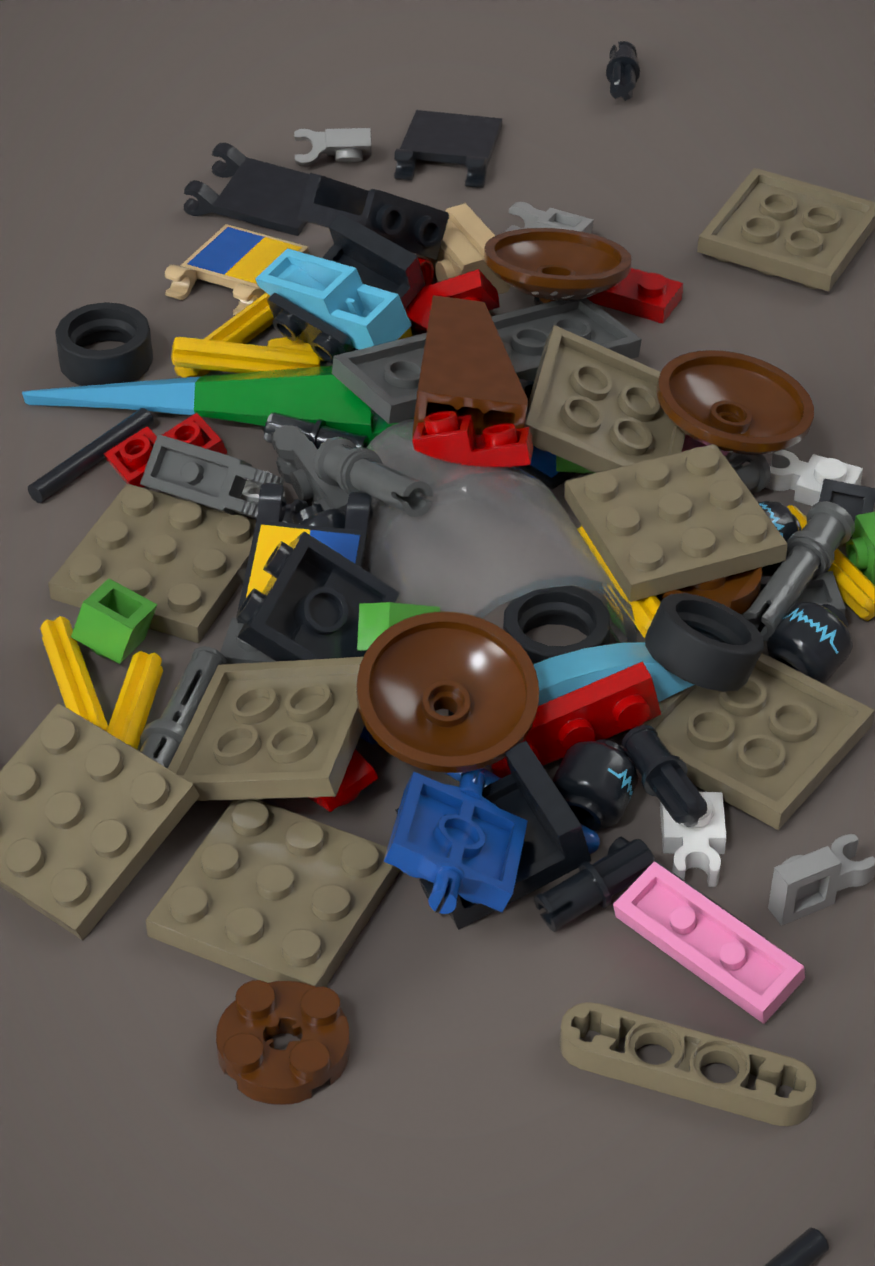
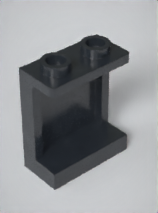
M310 173L297 218L328 228L334 219L342 213L411 253L437 260L448 223L449 213L372 188L368 191L322 175Z
M342 213L328 226L334 244L322 258L356 268L362 283L365 285L399 294L404 309L426 285L418 256ZM273 293L268 298L267 302L274 317L272 321L274 327L289 340L296 341L299 338L305 343H309L313 351L324 361L333 364V356L358 350L353 347L351 339L345 333L277 293Z
M526 741L512 747L505 753L511 774L485 786L482 792L483 798L498 808L528 820L514 890L508 904L579 868V864L584 861H592L580 822ZM423 878L419 879L429 901L434 883ZM458 894L456 908L449 915L457 929L460 930L496 910L483 904L469 902ZM443 898L440 904L438 905L435 913L440 911Z

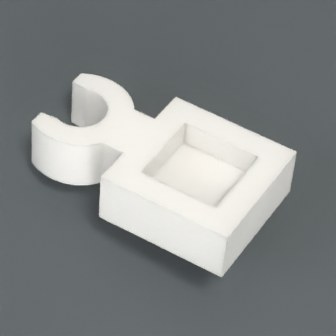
M781 450L773 453L772 465L769 466L771 477L766 488L775 491L795 490L794 501L813 506L819 502L824 479L860 485L863 468L815 454L812 455L807 463L800 461L792 452Z
M699 792L707 803V813L699 818L697 825L692 827H686L684 823H676L661 803L663 853H675L672 872L684 880L686 870L690 868L702 869L708 876V887H716L719 881L721 866L719 854L725 853L726 845L722 792Z

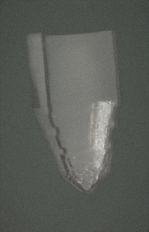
M414 419L404 420L386 428L370 442L367 448L379 455L383 465L416 480L424 481L433 490V496H426L420 493L421 497L431 500L433 503L428 512L419 517L409 516L403 511L372 497L371 506L374 515L367 538L363 569L400 592L395 603L440 607V612H458L483 619L499 605L536 589L574 585L589 591L603 602L610 614V632L617 643L637 642V632L631 604L562 502L541 480L517 466H468L450 463L414 450L412 442Z

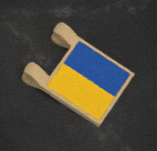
M226 224L180 266L170 265L167 267L165 278L173 281L170 288L166 290V296L185 300L196 280L200 279L232 288L233 297L240 299L237 308L233 310V315H236L266 293L258 286L255 278L287 248L309 254V247Z

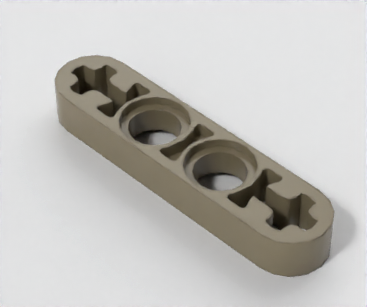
M585 1002L576 1004L568 1009L562 1017L560 1050L567 1062L579 1069L777 1126L789 1127L798 1125L806 1120L812 1111L816 1092V1078L813 1071L805 1063L795 1058L600 1003ZM588 1030L600 1033L595 1035L592 1042L580 1039L585 1037ZM619 1038H625L624 1053L615 1051V1048L618 1049ZM655 1044L666 1048L672 1057L663 1064H648L637 1056L636 1051L644 1045ZM709 1063H724L736 1072L737 1077L730 1082L715 1083L708 1080L701 1073V1068ZM749 1074L758 1076L755 1081L754 1090L747 1089ZM780 1085H787L793 1088L788 1098L775 1095Z

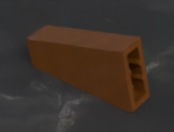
M433 295L417 390L412 438L417 423L424 422L423 419L430 414L442 411H454L457 417L472 415L475 435L483 434L482 431L487 427L503 423L514 424L516 429L524 428L528 399L485 302Z

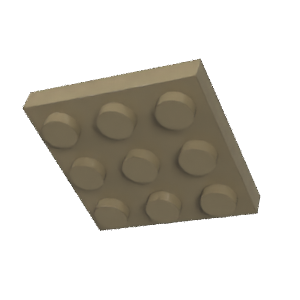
M753 168L699 235L697 252L715 257L722 262H732L758 270L765 275H775L799 282L808 288L830 291L874 230L875 202Z
M556 325L553 326L545 342L526 411L524 428L530 427L532 442L535 447L597 473L682 452L685 433L670 420L658 401L656 391L660 371Z
M711 444L696 447L691 450L565 481V500L630 602L786 561L788 543L717 445Z
M126 484L48 582L50 598L81 608L83 601L110 578L157 604L149 629L199 643L241 584L238 571L247 568L257 520L237 514L230 515L191 501Z
M761 653L746 685L738 691L721 692L693 685L658 702L662 715L648 720L642 725L652 726L669 752L684 760L688 769L687 776L695 786L706 792H722L723 801L779 830L872 727L875 710Z
M363 657L218 665L168 769L194 784L200 795L196 801L336 796L365 726L358 709L356 695L358 671Z
M58 703L0 771V887L76 937L84 940L200 795L193 783Z
M233 800L147 917V935L267 983L297 981L315 987H326L401 869L383 862L388 848L386 846L261 800Z

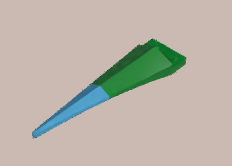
M333 365L22 392L24 401L28 405L130 410L145 408L153 412L182 415L198 413L201 417L265 426L269 415L276 412L316 423L318 419L326 421V426L358 435H367L369 437V448L413 447L414 418H410L402 423L388 424L332 374Z

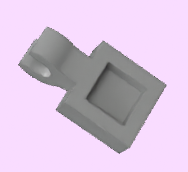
M371 128L325 129V132L299 129L294 132L295 141L306 140L313 145L312 150L308 154L295 155V162L300 166H310L316 163L320 156L327 153V156H336V161L345 163L359 162L363 160L362 155H372Z
M515 202L509 208V213L520 216L525 226L521 228L511 225L505 232L527 228H556L591 234L594 219L554 208L542 211L534 208L529 203Z
M855 834L843 835L837 838L832 843L831 849L826 846L806 855H795L785 860L781 865L774 867L768 909L781 926L833 905L837 891L848 887L863 886L874 878L875 858L873 856L862 861L849 860L856 856L859 839Z

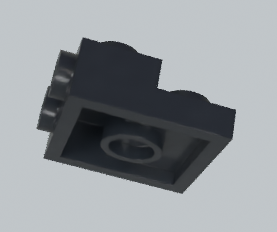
M304 531L289 545L281 541L271 553L263 570L272 576L263 592L254 588L241 605L236 618L244 622V625L237 637L275 661L364 657L366 651H357L359 604L395 603L400 592Z

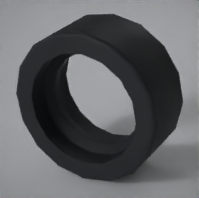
M102 302L85 305L71 311L62 318L55 331L61 372L71 382L81 386L134 382L149 370L153 360L148 319L139 310L125 304ZM107 340L126 343L107 350L83 348L94 342Z
M547 583L528 588L512 598L504 610L503 630L523 647L534 665L548 658L576 650L609 645L610 614L603 602L585 589L569 584ZM548 624L565 625L579 630L587 637L579 643L567 646H548L532 640L525 633L533 628Z
M688 593L670 594L662 599L645 637V646L650 655L667 671L689 683L721 692L738 691L746 685L764 649L763 637L757 628L741 614L706 597Z

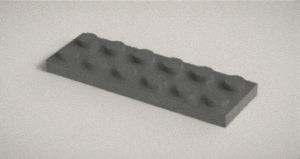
M587 298L565 301L556 300L491 316L519 379L535 380L546 339L554 325L630 359L639 357L642 339ZM427 333L333 356L332 374L388 424L406 422L415 416L417 390Z

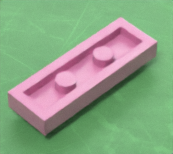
M655 861L613 904L616 918L763 1024L768 1021L805 979V969L801 963Z

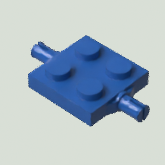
M476 770L462 772L459 787L442 784L413 772L404 790L383 862L400 868L411 877L423 878L434 883L428 902L432 910L436 911L443 898L440 914H448L454 911L457 905L458 894L469 902L483 904L503 913L513 894L528 820L504 811L483 798L482 792L486 784V776L482 771H479L474 783L473 779Z

